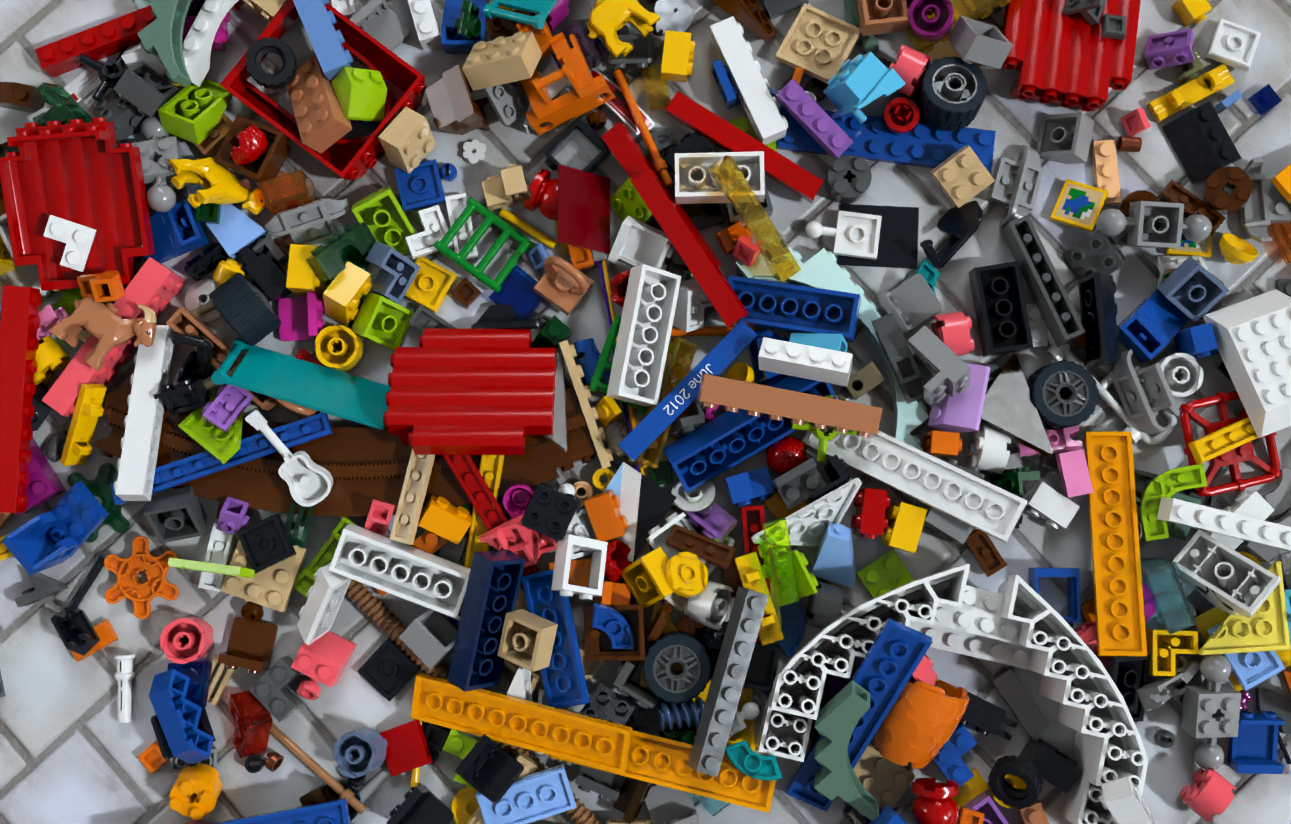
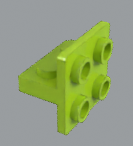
M632 178L627 179L610 198V205L621 222L628 215L645 224L656 221L631 183L630 179Z

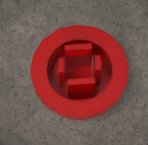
M905 97L891 100L886 105L883 113L887 128L897 134L912 130L920 118L917 105Z

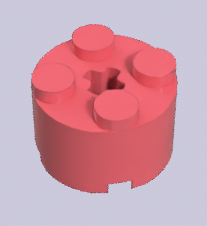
M902 45L897 54L899 58L896 64L892 62L889 69L893 68L905 82V85L896 91L911 98L918 89L925 71L924 67L927 68L930 65L932 57L909 46Z
M962 311L933 316L932 319H935L936 322L931 323V331L957 356L967 355L969 351L974 350V341L970 338L969 331L972 328L970 316H965Z
M198 617L174 620L163 629L160 636V646L166 657L178 664H186L204 658L211 650L214 641L212 626Z
M1199 768L1193 775L1195 781L1190 787L1188 785L1180 791L1179 796L1183 798L1182 802L1206 822L1214 820L1211 815L1214 813L1220 815L1229 806L1235 796L1231 791L1236 790V787L1214 769L1203 770Z

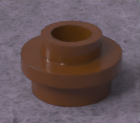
M595 110L588 115L587 124L593 130H600L606 125L608 117L600 110Z
M249 601L242 607L241 615L248 621L261 620L264 615L263 606Z

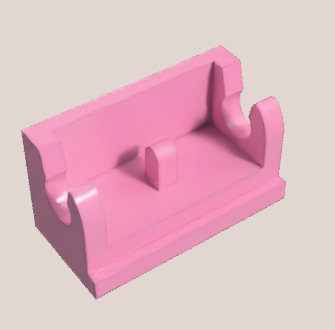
M1084 449L1055 454L1064 496L1068 498L1093 493Z

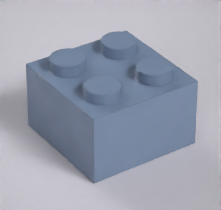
M1191 256L1157 287L1168 300L1195 323L1230 291Z

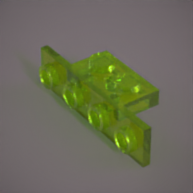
M781 518L764 523V535L759 536L760 545H758L759 554L764 561V565H761L762 573L774 586L778 607L798 602L800 599L786 519Z

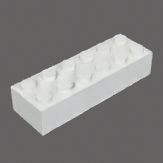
M645 264L631 267L607 397L645 407L658 405L682 276Z
M351 523L342 531L329 571L453 618H457L462 610L470 569L404 543L390 540L388 537Z

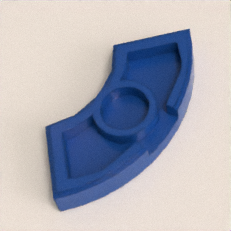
M800 599L790 601L780 608L783 616L782 633L784 639L776 641V643L781 647L780 649L787 658H790L797 651L804 638L806 615Z
M594 603L592 627L600 629L608 635L611 640L612 649L634 650L632 629L624 616L609 606Z

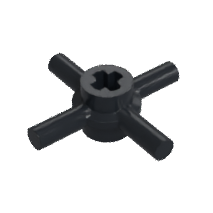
M124 47L115 61H106L104 64L84 54L81 55L79 62L98 71V76L101 80L99 87L92 96L94 100L100 102L107 90L114 88L124 74L123 65L125 62L121 55L128 48Z

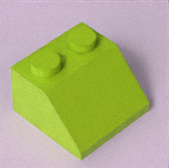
M343 67L331 84L345 119L382 122L384 120L387 87L380 71Z
M368 292L351 330L367 340L395 351V348L400 347L410 325L408 322L414 315V312L381 295Z

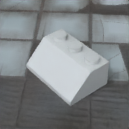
M331 562L316 571L314 575L315 583L308 590L306 595L308 598L307 602L298 614L300 619L297 626L307 645H310L330 631L352 580L329 571Z

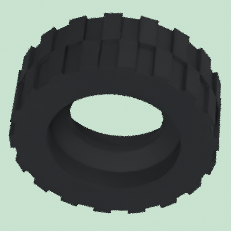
M264 37L259 41L256 40L249 47L245 63L249 74L257 84L267 89L273 88L275 90L286 87L285 85L290 84L293 77L295 78L298 68L296 64L297 59L287 43H284L279 38ZM276 53L282 58L283 66L278 73L268 74L263 71L261 59L265 54Z
M1006 755L1003 758H999L988 776V785L991 788V792L995 794L998 800L1014 808L1019 807L1023 809L1024 807H1030L1036 802L1043 788L1042 775L1039 773L1038 768L1032 765L1030 761L1022 757H1016V755ZM1012 774L1019 777L1025 782L1026 789L1022 790L1013 787L1005 780V775Z

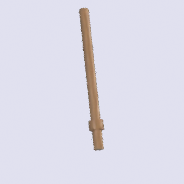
M269 719L263 723L262 726L340 796L339 799L347 798V803L360 815L366 810L367 807L354 796L355 793L343 787Z

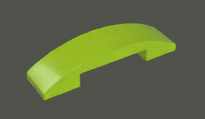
M346 516L342 518L332 531V536L309 566L304 568L299 574L294 588L306 597L308 590L314 585L316 571L320 567H324L332 562L343 529L350 523L356 525Z

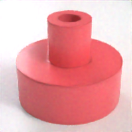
M309 677V680L300 682L297 693L305 699L316 700L321 692V687L317 684L318 681Z

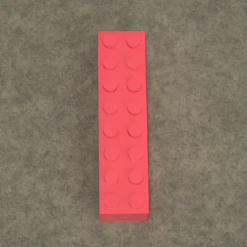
M149 257L125 288V295L114 303L119 309L117 313L123 319L144 318V312L138 308V305H144L154 310L157 319L162 312L169 308L172 298L182 291L186 280L166 265ZM91 334L43 397L42 401L62 416L72 418L81 384H103L106 387L109 382L114 381L118 376V370L121 366L130 360L131 353L136 348L134 343L137 336L135 335L127 342L113 347L103 359L102 368L96 371L85 362L87 359L84 358L99 340Z

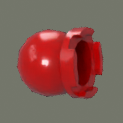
M542 168L541 173L538 172L529 187L532 194L529 200L525 199L524 208L532 212L539 208L541 214L547 219L558 221V178L551 179V172Z
M936 778L915 779V782H912V792L918 795L914 800L912 808L915 823L957 824L959 811L953 796L959 793V783L950 779H946L947 784L936 782Z

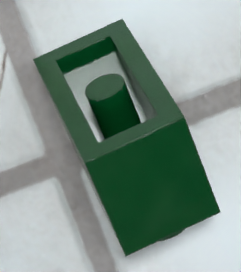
M554 315L539 331L531 344V348H556L559 342L565 341L571 336L572 331Z

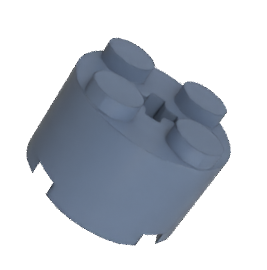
M362 727L346 733L336 741L333 748V758L336 759L337 769L349 778L362 777L377 770L386 758L387 741L376 730L368 727Z

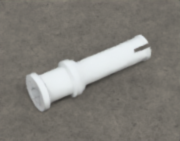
M135 653L114 655V659L117 660V673L114 674L118 685L117 723L132 722V679L135 677V672H133Z

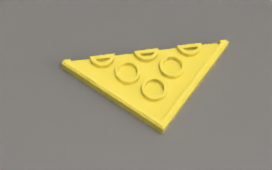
M1274 561L1267 569L1280 577L1281 582L1251 618H1247L1239 613L1236 615L1229 614L1198 650L1199 655L1291 650L1281 561Z

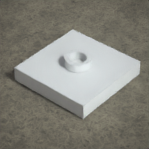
M1220 18L1215 27L1206 57L1247 72L1251 67L1261 33Z

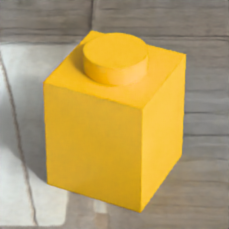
M1177 0L1172 6L1185 27L1192 23L1195 25L1201 23L1207 18L1206 14L1212 9L1207 0Z

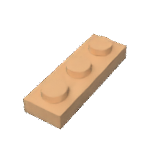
M1115 140L1093 141L1091 143L1095 187L1109 191L1104 206L1119 205L1122 202Z

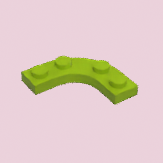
M1203 464L1167 470L1150 482L1140 502V520L1143 526L1144 541L1169 538L1167 522L1157 519L1161 497L1170 498L1176 492L1185 489L1207 486Z

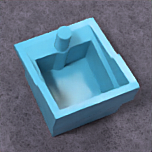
M872 52L864 55L859 54L853 60H846L840 66L841 71L839 74H835L827 82L828 87L823 92L837 108L834 114L830 116L832 120L852 113L862 124L867 119L866 115L860 110L862 107L882 95L886 97L903 87L905 82L893 68L888 69Z

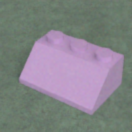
M966 363L971 368L969 387L962 394L957 393L954 397L946 391V396L939 403L934 402L931 406L928 426L938 431L954 433L979 431L990 367Z

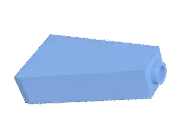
M195 184L185 195L188 198L189 194H194L197 190L204 189L200 184ZM232 204L221 205L219 224L206 223L227 254L236 261L241 258L240 250L244 247L252 249L260 238L268 236L267 231Z

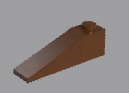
M711 0L765 42L777 34L766 11L759 8L757 0Z

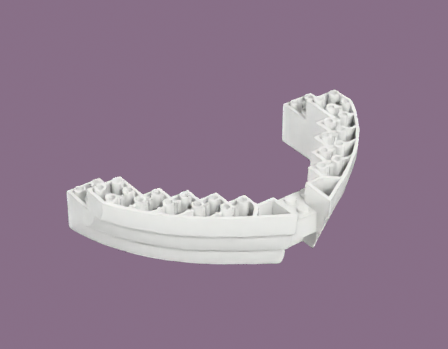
M965 563L906 583L858 605L826 626L789 660L774 679L772 691L769 694L762 723L755 740V746L758 752L804 762L813 719L817 720L826 675L831 674L850 679L854 657L865 658L887 619L890 618L932 637V644L930 646L932 648L1019 667L1042 674L1038 694L1059 702L1056 721L1076 730L1071 758L1078 762L1076 767L1082 770L1069 793L1066 794L1064 792L1060 813L1062 817L1073 824H1114L1109 809L1105 810L1100 800V795H1103L1101 784L1129 776L1141 796L1143 793L1148 759L1142 739L1122 694L1101 661L1064 618L1018 575L1012 574L1008 576V580L999 586L998 592H993L966 585L970 564Z

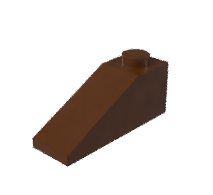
M0 82V107L28 113H35L44 108L47 95L37 87L16 82Z

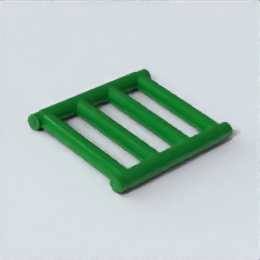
M469 197L466 208L440 241L437 240L433 247L491 290L499 293L502 288L500 285L526 250L533 248L534 243L478 201ZM475 210L485 219L457 254L447 246ZM493 223L503 231L475 267L465 259ZM511 236L520 245L495 279L492 280L483 271Z
M618 315L615 316L591 380L590 391L596 392L598 390L607 395L608 385L600 381L604 370L611 373L612 363L608 362L611 351H615L617 342L615 340L621 322V317ZM619 400L636 408L639 414L644 415L647 406Z

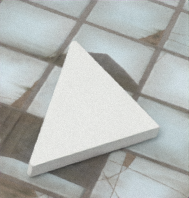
M859 478L849 481L753 535L751 538L753 543L819 546L829 521L836 524L841 522L862 482Z

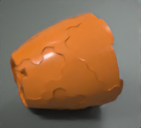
M937 674L935 686L921 680L915 683L908 681L874 735V749L879 751L882 757L894 763L907 766L908 762H911L912 768L923 769L939 753V750L948 742L957 728L970 700V697L967 695V689L963 687L956 688L938 679Z

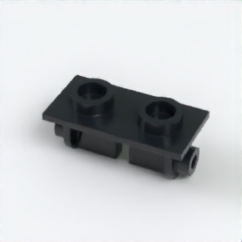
M219 241L217 243L213 242L212 245L203 251L205 256L202 257L198 254L192 260L186 262L185 272L196 282L215 270L220 261H226L227 258H231Z

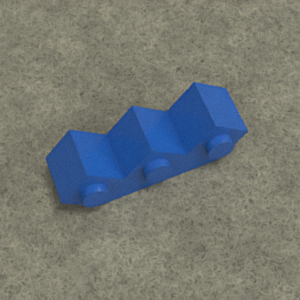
M170 669L154 675L149 698L172 755L189 764H193L210 757L214 737L197 728L202 707L185 699L190 677L175 669Z

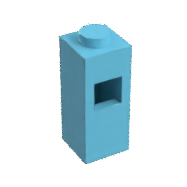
M791 333L790 340L788 341L841 352H847L848 347L842 334Z

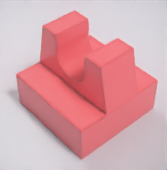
M1137 108L1120 118L1129 137H1134L1151 127L1143 108Z
M742 236L736 243L733 256L750 267L755 263L763 246L753 243L751 237L746 238Z

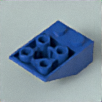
M445 0L441 45L445 53L470 54L474 44L480 41L488 42V29L486 25L488 17L484 16L483 10L485 5L489 4V0H468L473 2L474 6L480 8L477 19L481 21V32L478 37L471 36V39L461 38L455 30L456 19L461 16L460 10L463 0Z
M186 198L177 201L170 211L156 212L150 217L155 254L144 256L146 261L151 257L160 263H164L210 243L202 223L195 221L196 209L193 208Z
M1156 289L1118 325V340L1128 350L1132 349V354L1142 364L1152 360L1167 346L1189 318Z

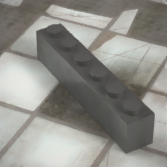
M1029 215L1009 222L1002 233L1015 260L1018 261L1019 269L1057 347L1076 341L1086 332Z

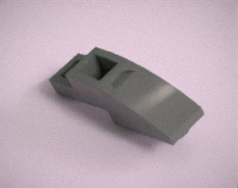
M891 312L871 321L906 403L909 404L923 398L924 383L921 378L922 375L893 313Z

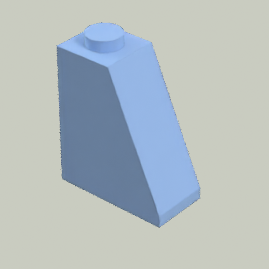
M829 521L813 559L811 573L814 576L854 588L856 566L851 528Z

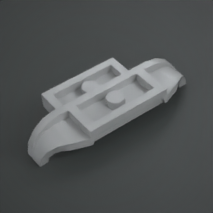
M1021 145L1023 150L1022 160L1016 162L1003 156L997 159L993 174L995 181L990 185L987 199L1005 205L1004 210H1007L1008 213L1000 224L1004 228L1009 222L1027 216L1035 205L1044 169L1041 168V160L1037 151L1026 145Z
M1255 158L1249 162L1244 170L1252 181V193L1247 204L1240 210L1241 227L1244 226L1247 234L1254 241L1272 242L1273 240L1268 235L1267 227L1271 223H1289L1291 221V205L1272 184L1271 179H1266L1265 175H1261L1264 158Z
M320 198L319 200L286 211H279L267 224H264V227L270 237L290 234L294 244L313 245L338 237V232L332 219L344 215L351 207L347 198L342 200Z
M1132 349L1122 352L1119 363L1114 366L1115 379H1113V383L1129 421L1132 420L1141 430L1150 434L1166 431L1164 427L1157 423L1155 416L1159 415L1158 410L1171 407L1176 404V401L1160 363L1140 369L1138 365L1133 366Z

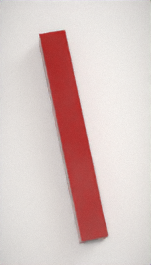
M679 91L676 92L668 107L666 106L665 108L667 115L691 130L697 131L701 136L727 152L764 151V175L811 204L813 203L816 194L824 182L817 176Z
M616 123L613 128L601 136L629 178H635L647 168L655 171L654 166L623 123ZM656 173L661 182L663 183L661 176L658 173ZM667 187V188H666L667 191L669 192V194L671 195V197H672L673 200L675 201V196L672 194V192L670 191V189ZM677 204V206L679 207V209L681 210V212L683 213V215L685 216V218L687 219V221L689 222V224L691 225V227L693 228V230L695 231V233L697 234V236L699 237V239L711 255L716 265L720 267L722 263L719 261L715 253L712 251V249L705 241L701 233L698 231L694 223L691 221L687 213L684 211L682 206L680 204Z
M647 168L635 178L630 179L631 183L728 328L733 327L735 323L749 314L655 171Z

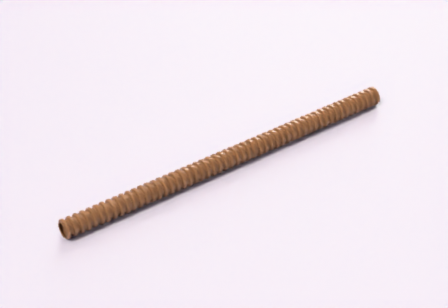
M352 579L347 589V596L349 598L352 597V601L357 602V606L362 607V611H366L367 616H371L372 621H376V625L378 627L381 626V630L383 632L386 631V635L391 636V640L396 641V645L401 646V650H405L407 652L406 655H410L411 660H415L416 665H420L422 671H426V675L447 680L449 670L446 669V665H442L439 662L432 669L424 665L411 649L407 648L399 638L407 626H402V621H397L398 617H393V612H388V607H383V602H378V597H373V592H368L367 586L363 587V583ZM495 741L496 745L499 744L500 748L504 749L513 758L520 751L537 762L538 768L534 773L546 769L545 764H541L540 759H536L535 754H531L529 749ZM573 793L577 808L565 811L564 813L566 815L569 814V818L571 820L574 819L575 824H601L600 819H596L595 814H591L590 809H586L585 804H581L580 799H576Z

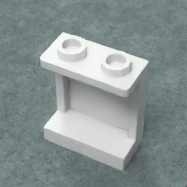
M628 215L622 222L607 260L616 263L618 259H621L633 266L645 264L666 271L668 265L665 264L667 258L670 259L672 257L675 247L664 232Z
M677 512L673 513L666 519L668 522L662 528L657 525L648 532L650 536L646 540L653 550L661 546L668 559L680 553L665 545L674 524L696 532L686 519L684 512L680 515Z

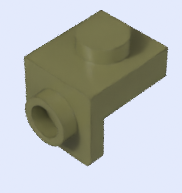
M1193 48L1194 62L1180 65L1184 73L1176 79L1177 84L1184 80L1188 83L1199 76L1197 73L1204 68L1199 54Z

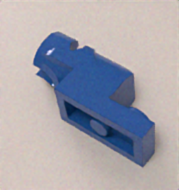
M593 338L573 343L577 355H584L583 358L578 359V365L580 364L585 376L582 379L588 386L591 384L600 356ZM604 370L600 382H605L608 385L611 373Z

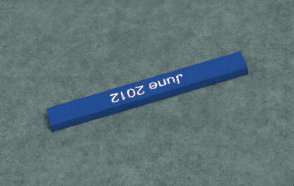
M741 320L618 444V447L634 462L698 397L702 373L719 376L757 337V334Z

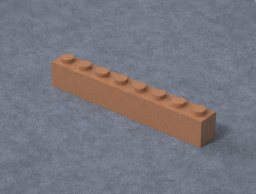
M703 373L697 400L702 401V406L715 408L716 404L725 406L724 410L738 413L739 408L747 410V415L760 417V413L769 414L768 419L782 421V417L791 418L790 423L804 425V422L807 421L813 423L812 427L826 429L828 425L835 427L834 431L847 434L849 429L857 431V436L870 438V434H878L883 409Z

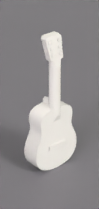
M254 410L245 417V421L257 431L260 430L284 458L278 473L287 482L295 502L301 506L309 507L318 504L328 496L333 486V477L327 469L314 463L304 451L292 454L267 425V420L258 410Z

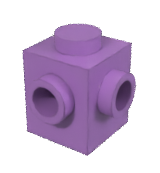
M228 496L220 511L216 529L238 536L237 532L241 528L245 529L250 516L246 514L249 503Z

